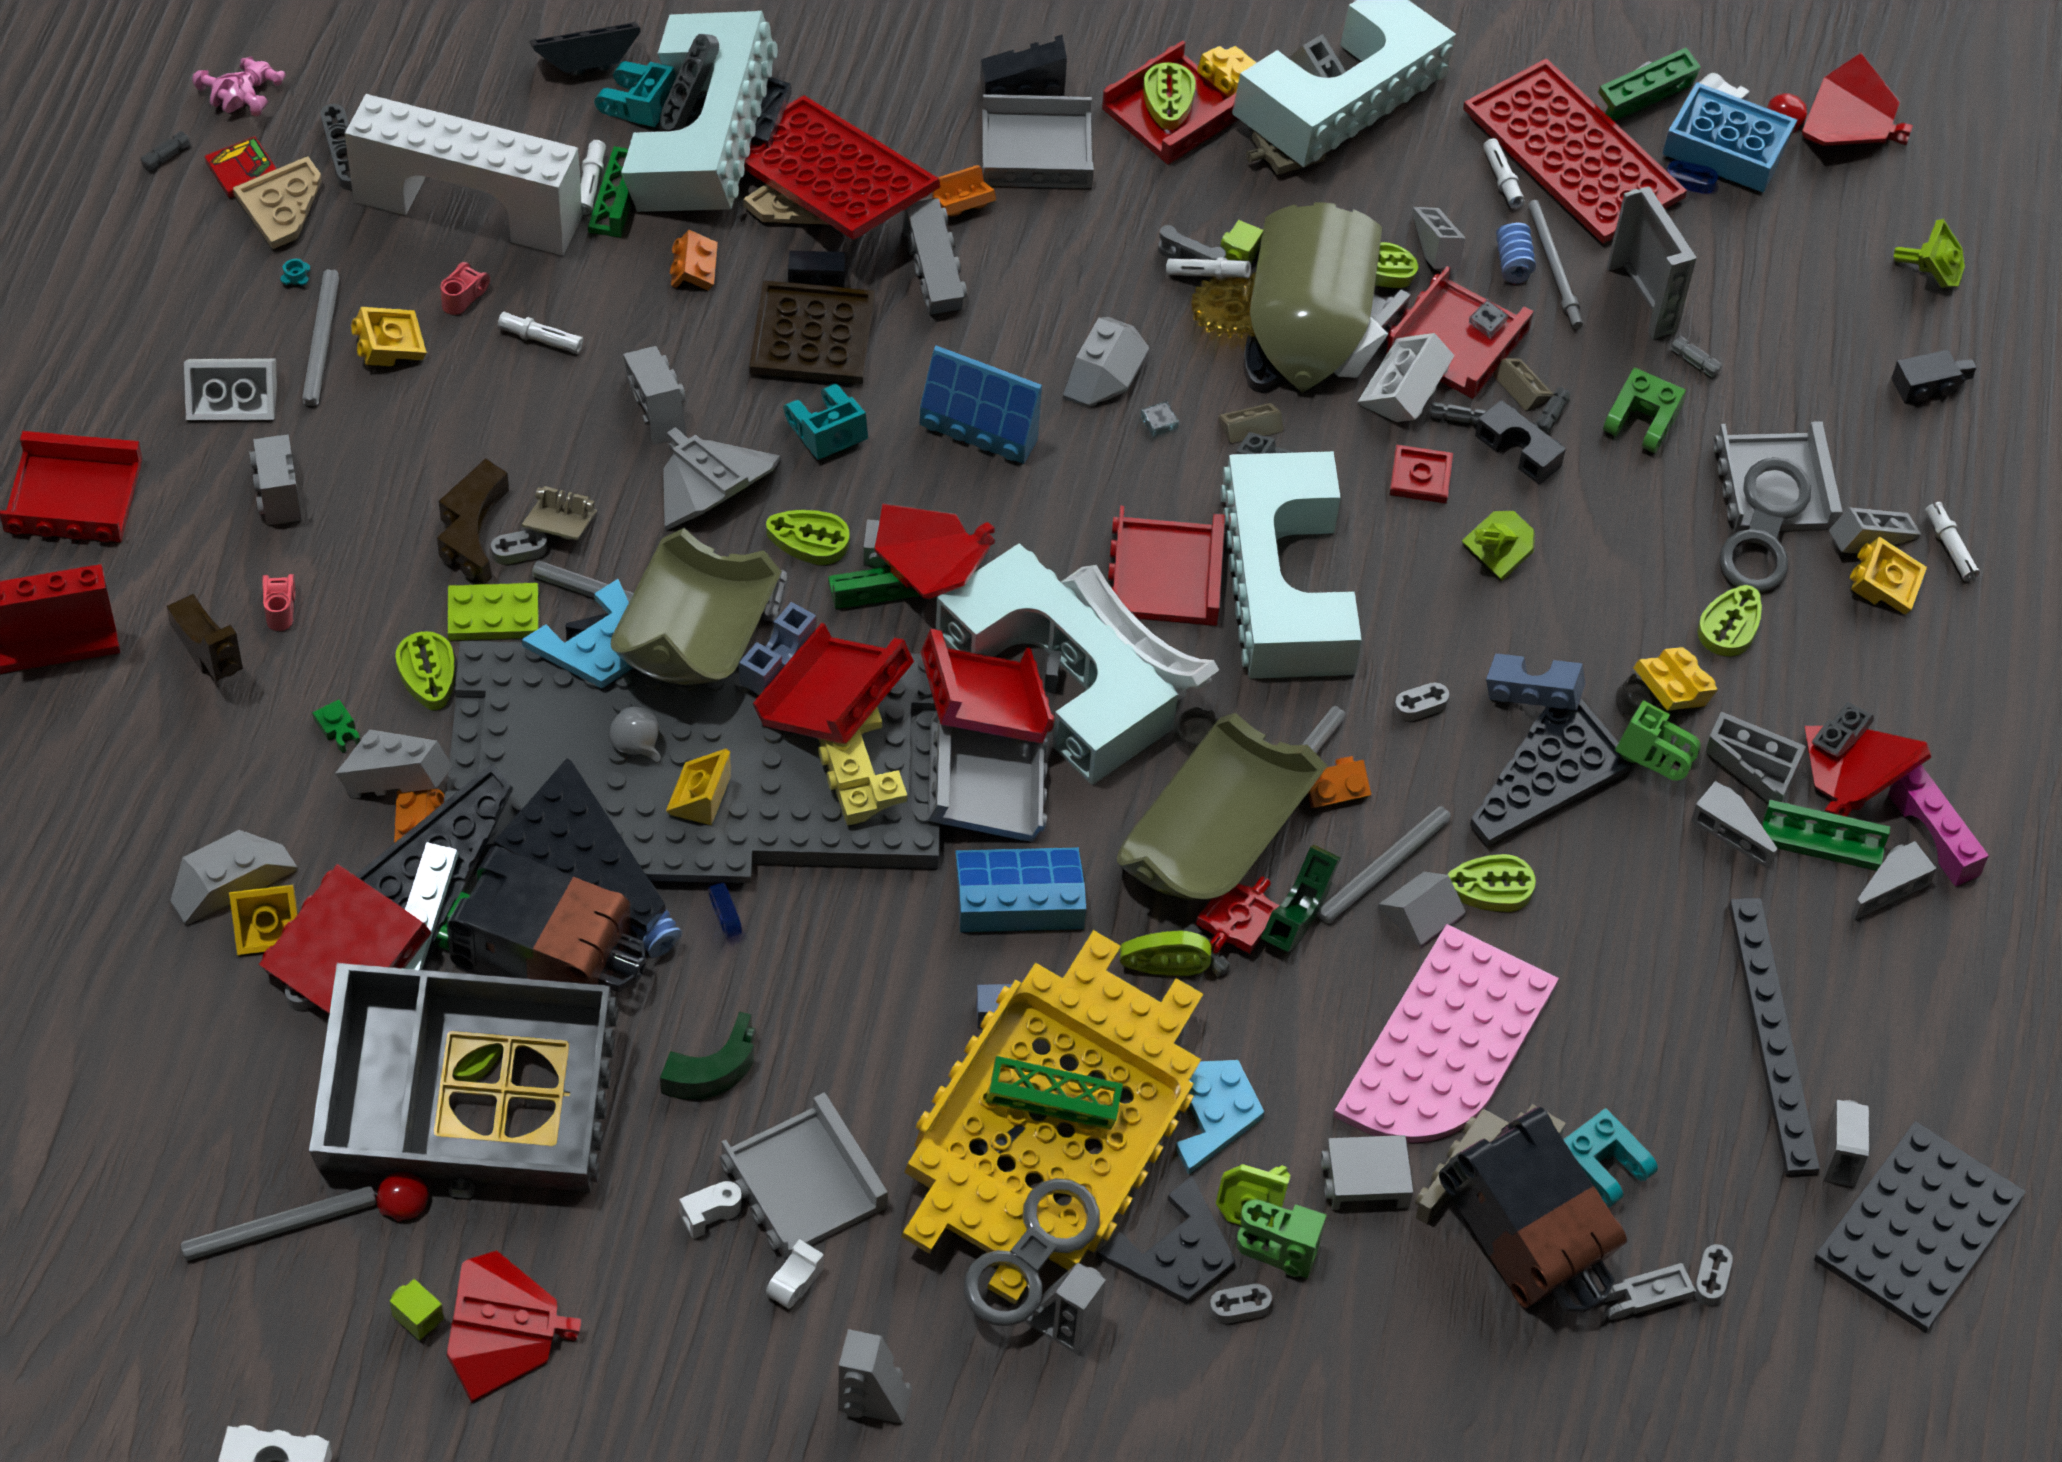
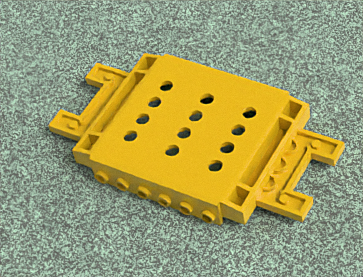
M1095 930L1092 931L1063 978L1035 962L1022 984L1015 979L1010 988L1004 986L996 999V1003L999 1004L998 1008L994 1013L990 1010L987 1012L980 1025L984 1030L979 1037L972 1036L964 1050L968 1055L963 1062L956 1061L948 1075L952 1080L947 1088L942 1085L940 1086L932 1100V1103L935 1104L931 1113L924 1111L915 1127L919 1130L914 1145L917 1149L907 1163L904 1173L929 1187L930 1190L906 1226L901 1237L930 1254L945 1228L988 1253L996 1250L1011 1251L1027 1231L1023 1222V1204L1033 1188L1026 1184L1025 1177L1030 1173H1036L1042 1177L1043 1182L1059 1178L1073 1180L1085 1186L1095 1197L1100 1210V1226L1091 1242L1082 1249L1070 1253L1053 1252L1049 1259L1070 1270L1075 1264H1080L1088 1250L1095 1252L1102 1238L1108 1241L1117 1224L1113 1220L1118 1213L1124 1215L1133 1198L1128 1195L1133 1187L1139 1189L1148 1174L1144 1169L1150 1161L1154 1164L1164 1148L1160 1145L1161 1140L1164 1136L1170 1138L1179 1123L1175 1119L1179 1110L1185 1113L1194 1098L1193 1095L1189 1094L1194 1084L1190 1080L1201 1059L1174 1043L1200 1002L1203 993L1176 978L1161 1002L1107 971L1121 946ZM1036 1040L1046 1041L1050 1046V1052L1045 1055L1037 1054L1032 1048L1033 1042ZM996 1056L1063 1071L1066 1070L1061 1067L1060 1059L1064 1056H1071L1076 1059L1078 1067L1068 1072L1086 1076L1092 1072L1101 1073L1105 1080L1122 1083V1088L1128 1089L1133 1095L1132 1102L1128 1104L1119 1103L1117 1119L1111 1130L1047 1116L1043 1121H1035L1029 1116L1027 1111L985 1102ZM1001 1067L999 1082L1013 1084L1020 1079L1014 1069ZM1036 1075L1029 1079L1035 1090L1045 1091L1052 1086L1048 1079L1042 1075ZM1067 1082L1061 1086L1067 1097L1076 1098L1083 1094L1077 1083ZM1099 1089L1092 1094L1099 1104L1112 1105L1114 1091ZM1062 1122L1070 1123L1074 1128V1135L1069 1138L1060 1136L1056 1129L1057 1125ZM1015 1126H1024L1026 1129L1011 1143V1137L1007 1132ZM1003 1136L1006 1138L1007 1144L1000 1146L995 1141ZM983 1139L987 1142V1152L981 1156L974 1155L969 1149V1144L974 1140ZM1097 1139L1102 1144V1151L1098 1154L1089 1153L1085 1149V1141ZM993 1148H995L996 1150H1003V1152L999 1154ZM1004 1156L1010 1157L1015 1162V1169L1011 1172H1003L998 1168L997 1160ZM1053 1194L1047 1195L1037 1206L1036 1216L1040 1226L1046 1233L1056 1238L1076 1236L1086 1225L1085 1210L1081 1203L1072 1196L1071 1202L1068 1205H1059L1054 1201ZM999 1265L987 1288L1009 1302L1016 1304L1027 1283L1018 1270L1010 1266Z

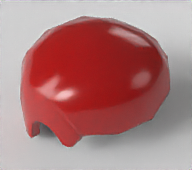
M1790 93L1774 96L1767 106L1770 110L1797 119L1792 133H1795L1800 125L1804 124L1808 114L1806 104L1799 96Z
M397 1171L388 1175L380 1184L376 1204L381 1215H389L400 1222L416 1218L425 1209L429 1193L425 1182L421 1178L410 1172Z

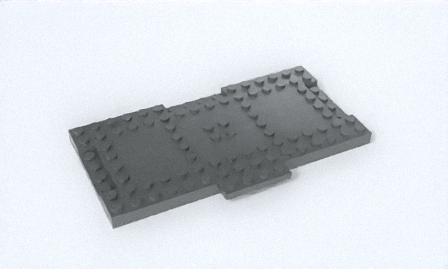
M460 641L450 762L453 767L448 772L447 791H445L444 802L491 764L511 784L513 791L482 852L481 857H485L489 849L495 846L494 840L567 758L573 762L650 881L751 883L752 864L938 869L939 823L928 821L931 718L936 711L922 656L921 654L911 653L914 663L877 706L882 719V728L861 734L874 774L879 775L899 770L907 793V802L885 808L865 822L847 825L835 789L830 790L826 774L829 772L828 766L822 765L818 748L821 745L819 739L763 726L753 706V702L759 697V694L740 684L739 664L728 677L706 684L679 685L651 678L633 668L607 686L600 688L524 648L522 642ZM632 706L644 707L655 714L659 724V731L654 747L661 756L659 762H655L650 757L642 754L630 755L620 752L613 746L609 735L610 726L622 709ZM725 748L729 750L731 778L713 824L708 825L668 814L666 809L685 762Z

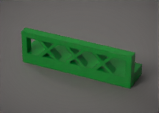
M1683 48L1601 85L1598 94L1608 106L1605 114L1613 121H1616L1693 86L1701 66L1689 50Z
M613 147L588 225V233L619 238L622 236L633 200L621 174L623 166L621 167L618 164L617 159L618 157L626 158L628 148ZM621 176L620 184L615 187L610 181ZM615 196L613 205L608 207L604 200ZM609 217L610 226L597 224L598 220Z
M891 566L828 576L835 609L921 596L912 586L907 588L891 573Z
M1769 800L1762 821L1763 829L1777 849L1878 871L1882 865L1884 847L1891 828L1890 826ZM1773 812H1777L1781 814H1786L1787 817H1780L1772 814ZM1806 820H1813V821H1816L1817 823H1816V824H1811V823H1807V822H1805V821H1806ZM1835 827H1844L1848 830L1842 831L1836 829ZM1871 833L1875 835H1880V839L1869 837L1865 834Z
M996 1056L985 1102L1111 1130L1117 1119L1123 1084ZM1001 1067L1014 1069L1020 1079L1013 1084L999 1082ZM1036 1075H1042L1048 1079L1052 1086L1045 1091L1035 1090L1029 1079ZM1067 1082L1077 1083L1083 1094L1076 1098L1067 1097L1061 1086ZM1099 1089L1114 1091L1112 1105L1099 1104L1092 1094Z

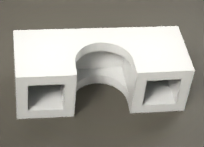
M241 1425L239 1427L228 1426L218 1462H270L276 1460L282 1462H331L332 1453L329 1441L316 1435L299 1437L292 1436L290 1433L282 1430L265 1432L258 1431L256 1428L248 1425Z

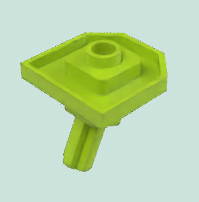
M1944 219L1936 220L1929 241L1923 243L1921 249L1896 247L1894 250V261L1919 264V271L1931 272L1941 288H1952L1959 285L1965 269L1963 250Z
M1493 511L1462 540V543L1503 581L1534 552L1535 531L1515 511Z
M1242 1164L1223 1173L1215 1204L1227 1221L1241 1225L1242 1208L1250 1200H1261L1283 1207L1291 1175L1287 1172L1288 1168L1281 1165L1267 1172ZM1255 1212L1251 1216V1220L1257 1221L1261 1214ZM1272 1216L1270 1218V1222L1268 1223V1227L1271 1228L1274 1220V1217Z

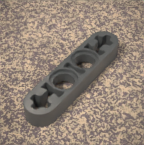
M698 34L694 38L660 114V123L664 129L677 131L683 129L719 52V41L716 36ZM694 64H696L698 68L696 77H693L692 75V68ZM684 88L687 91V97L685 101H683L681 98V93Z
M328 104L320 111L323 131L338 184L345 190H352L351 178H348L346 175V170H349L348 159L341 160L337 158L340 154L347 153L346 139L335 140L332 138L336 134L345 135L349 123L345 110L341 105ZM331 116H335L337 123H332Z

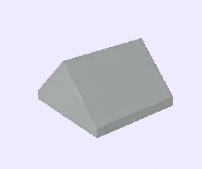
M1422 872L1378 905V908L1419 948L1438 936L1446 924L1451 926L1466 914L1449 875Z

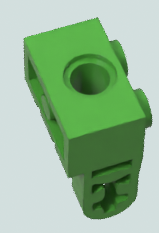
M1634 367L1605 420L1603 431L1617 436L1630 412L1638 410L1654 417L1643 440L1642 448L1656 453L1684 405L1686 390Z
M1643 700L1615 751L1620 753L1625 760L1632 763L1637 762L1671 780L1685 778L1691 769L1692 762L1695 761L1700 753L1701 744L1699 739L1668 722L1667 719L1670 714ZM1676 736L1677 739L1674 744H1670L1673 737ZM1685 743L1691 746L1690 751L1687 753L1682 750V746ZM1663 754L1666 755L1664 762L1660 763L1659 761ZM1675 761L1681 763L1678 770L1672 768Z
M1250 1200L1242 1208L1240 1218L1242 1227L1237 1235V1249L1241 1254L1281 1269L1290 1276L1308 1278L1320 1247L1326 1214L1296 1204L1293 1211L1261 1200ZM1255 1212L1261 1214L1257 1221L1251 1220V1216ZM1271 1216L1274 1217L1272 1228L1268 1227ZM1250 1235L1256 1237L1253 1245L1247 1243ZM1266 1240H1270L1268 1251L1263 1250Z

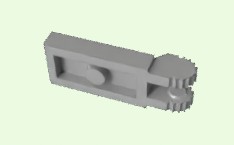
M1683 1263L1631 1277L1623 1280L1622 1283L1612 1285L1607 1299L1603 1302L1606 1303L1617 1300L1623 1295L1626 1296V1302L1613 1305L1606 1311L1610 1320H1617L1618 1318L1628 1316L1632 1312L1636 1314L1694 1297L1696 1290Z

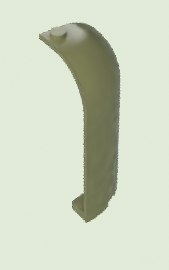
M1314 202V206L1297 207L1295 204L1277 210L1265 217L1253 288L1250 316L1256 338L1274 367L1302 393L1324 380L1346 361L1363 338L1371 317L1382 227L1376 221L1353 209L1350 212L1336 208V204Z
M685 528L661 539L612 635L611 648L622 660L637 671L663 682L679 685H700L726 678L738 666L782 571L764 550L746 555L730 553L729 557L720 556L713 553V548L699 542Z
M1232 713L1220 717L1128 834L1119 849L1117 863L1134 878L1160 893L1187 900H1204L1219 897L1233 889L1241 881L1328 766L1308 745H1290L1279 742L1276 746L1264 741L1266 735L1254 729L1238 714Z

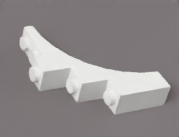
M1097 565L1081 567L1061 581L1066 588L1074 591L1077 598L1086 607L1092 608L1105 625L1112 627L1117 637L1125 644L1132 646L1137 656L1145 663L1152 665L1158 676L1165 682L1173 685L1178 694L1177 701L1187 695L1186 690L1188 688L1195 687L1199 689L1212 681L1210 677L1219 671L1214 660L1199 659L1186 655L1169 646L1148 630L1121 602Z

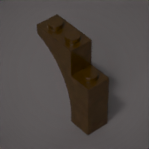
M486 458L438 501L440 519L448 527L437 537L440 558L446 564H452L460 569L467 578L475 579L481 584H486L491 579L490 560L484 553L479 541L481 529L491 509L509 491L508 472Z
M194 594L166 606L170 625L202 674L209 671L214 680L218 681L224 677H230L243 669L237 633L231 624L220 628L207 614Z

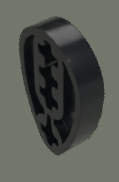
M1252 329L1245 344L1244 375L1250 389L1255 392L1264 393L1279 385L1285 377L1274 367L1270 360L1266 359L1267 356ZM1262 372H1265V377L1262 380H1258Z

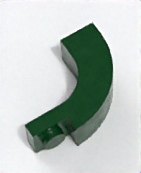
M1314 844L1310 846L1294 885L1282 904L1272 911L1261 939L1287 952L1295 948L1315 920L1319 908L1323 905L1333 884L1331 881L1341 857Z
M739 1011L728 1042L721 1050L712 1055L692 1057L670 1051L660 1076L661 1094L680 1099H705L722 1094L738 1084L748 1073L754 1062L753 1041L756 1028L752 1027V1015Z

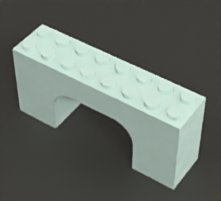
M1356 0L1349 5L1340 46L1361 60V63L1340 76L1323 78L1306 72L1277 50L1240 73L1232 114L1301 166L1305 167L1312 161L1319 160L1329 150L1336 149L1344 140L1354 137L1367 125L1371 126L1384 114L1391 113L1401 103L1408 102L1413 95L1426 90L1436 80L1443 79L1449 71L1448 64L1450 56L1454 51L1453 44L1456 34L1409 0Z
M762 11L669 15L658 55L663 65L674 67L676 77L694 38L698 34L716 36L719 41V52L701 91L708 92L702 112L694 123L677 131L633 133L621 174L637 212L732 208L734 198L738 196L740 177L744 175V162L750 154V141L755 136V123L757 117L761 115V102L767 93L766 84L768 78L772 76V63L778 54L777 44L773 42L770 35V24L765 21ZM694 64L692 68V75L693 77H696L698 68L697 65Z
M1334 451L1229 455L1228 467H1223V483L1225 485H1221L1220 496L1221 502H1226L1227 506L1223 510L1225 515L1224 525H1229L1230 529L1226 533L1227 548H1232L1233 553L1229 556L1230 572H1235L1236 576L1232 579L1233 595H1238L1239 599L1235 603L1236 619H1241L1242 623L1238 627L1239 643H1244L1245 649H1242L1241 660L1242 666L1248 669L1249 679L1355 675L1362 640L1355 592L1306 593L1292 588L1281 575L1276 540L1287 535L1328 534L1335 532L1340 492Z
M1020 543L974 572L965 586L937 597L936 630L942 631L944 641L952 649L994 657L1012 645L1026 643L1039 646L1048 653L1051 650L1061 651L1060 665L1086 691L1055 712L1052 747L1091 785L1174 729L1178 694L1173 685L1165 682L1158 676L1152 665L1145 663L1137 656L1132 646L1125 644L1117 637L1112 627L1105 625L1092 608L1086 607L1077 598L1072 589L1066 588L1057 579L1052 570L1046 569L1038 561L1035 554L1027 551Z

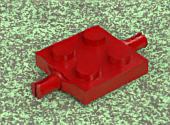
M1264 876L1260 877L1253 887L1238 883L1227 893L1212 898L1200 913L1196 925L1215 935L1210 941L1211 951L1214 949L1213 953H1218L1225 942H1228L1250 954L1261 940L1272 911L1280 906L1264 895V892L1271 885L1268 878L1265 880Z

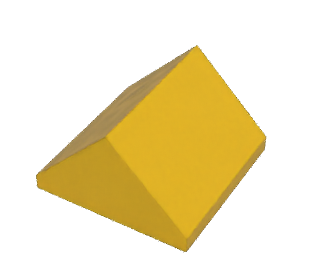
M725 748L685 762L666 812L673 816L712 825L731 778L730 751Z
M293 885L229 892L237 955L265 952L277 942L282 935L285 925L289 921L294 920L298 915Z

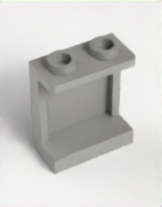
M1405 1135L1328 1138L1326 1151H1321L1322 1170H1327L1328 1179L1324 1181V1193L1326 1199H1331L1332 1210H1339L1340 1203L1343 1201L1395 1199L1396 1208L1410 1207L1413 1187Z

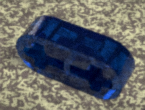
M1678 160L1672 161L1667 166L1666 171L1686 190L1708 194L1716 188L1718 174L1713 168Z
M725 883L708 887L709 898L724 936L730 938L742 934L741 922Z

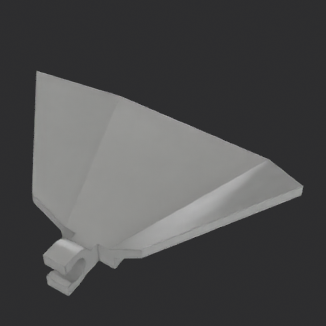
M676 427L666 433L667 438L672 440L668 444L669 448L673 450V455L663 468L665 531L704 514L772 472L780 462V456L715 441L702 440L697 435L688 439Z

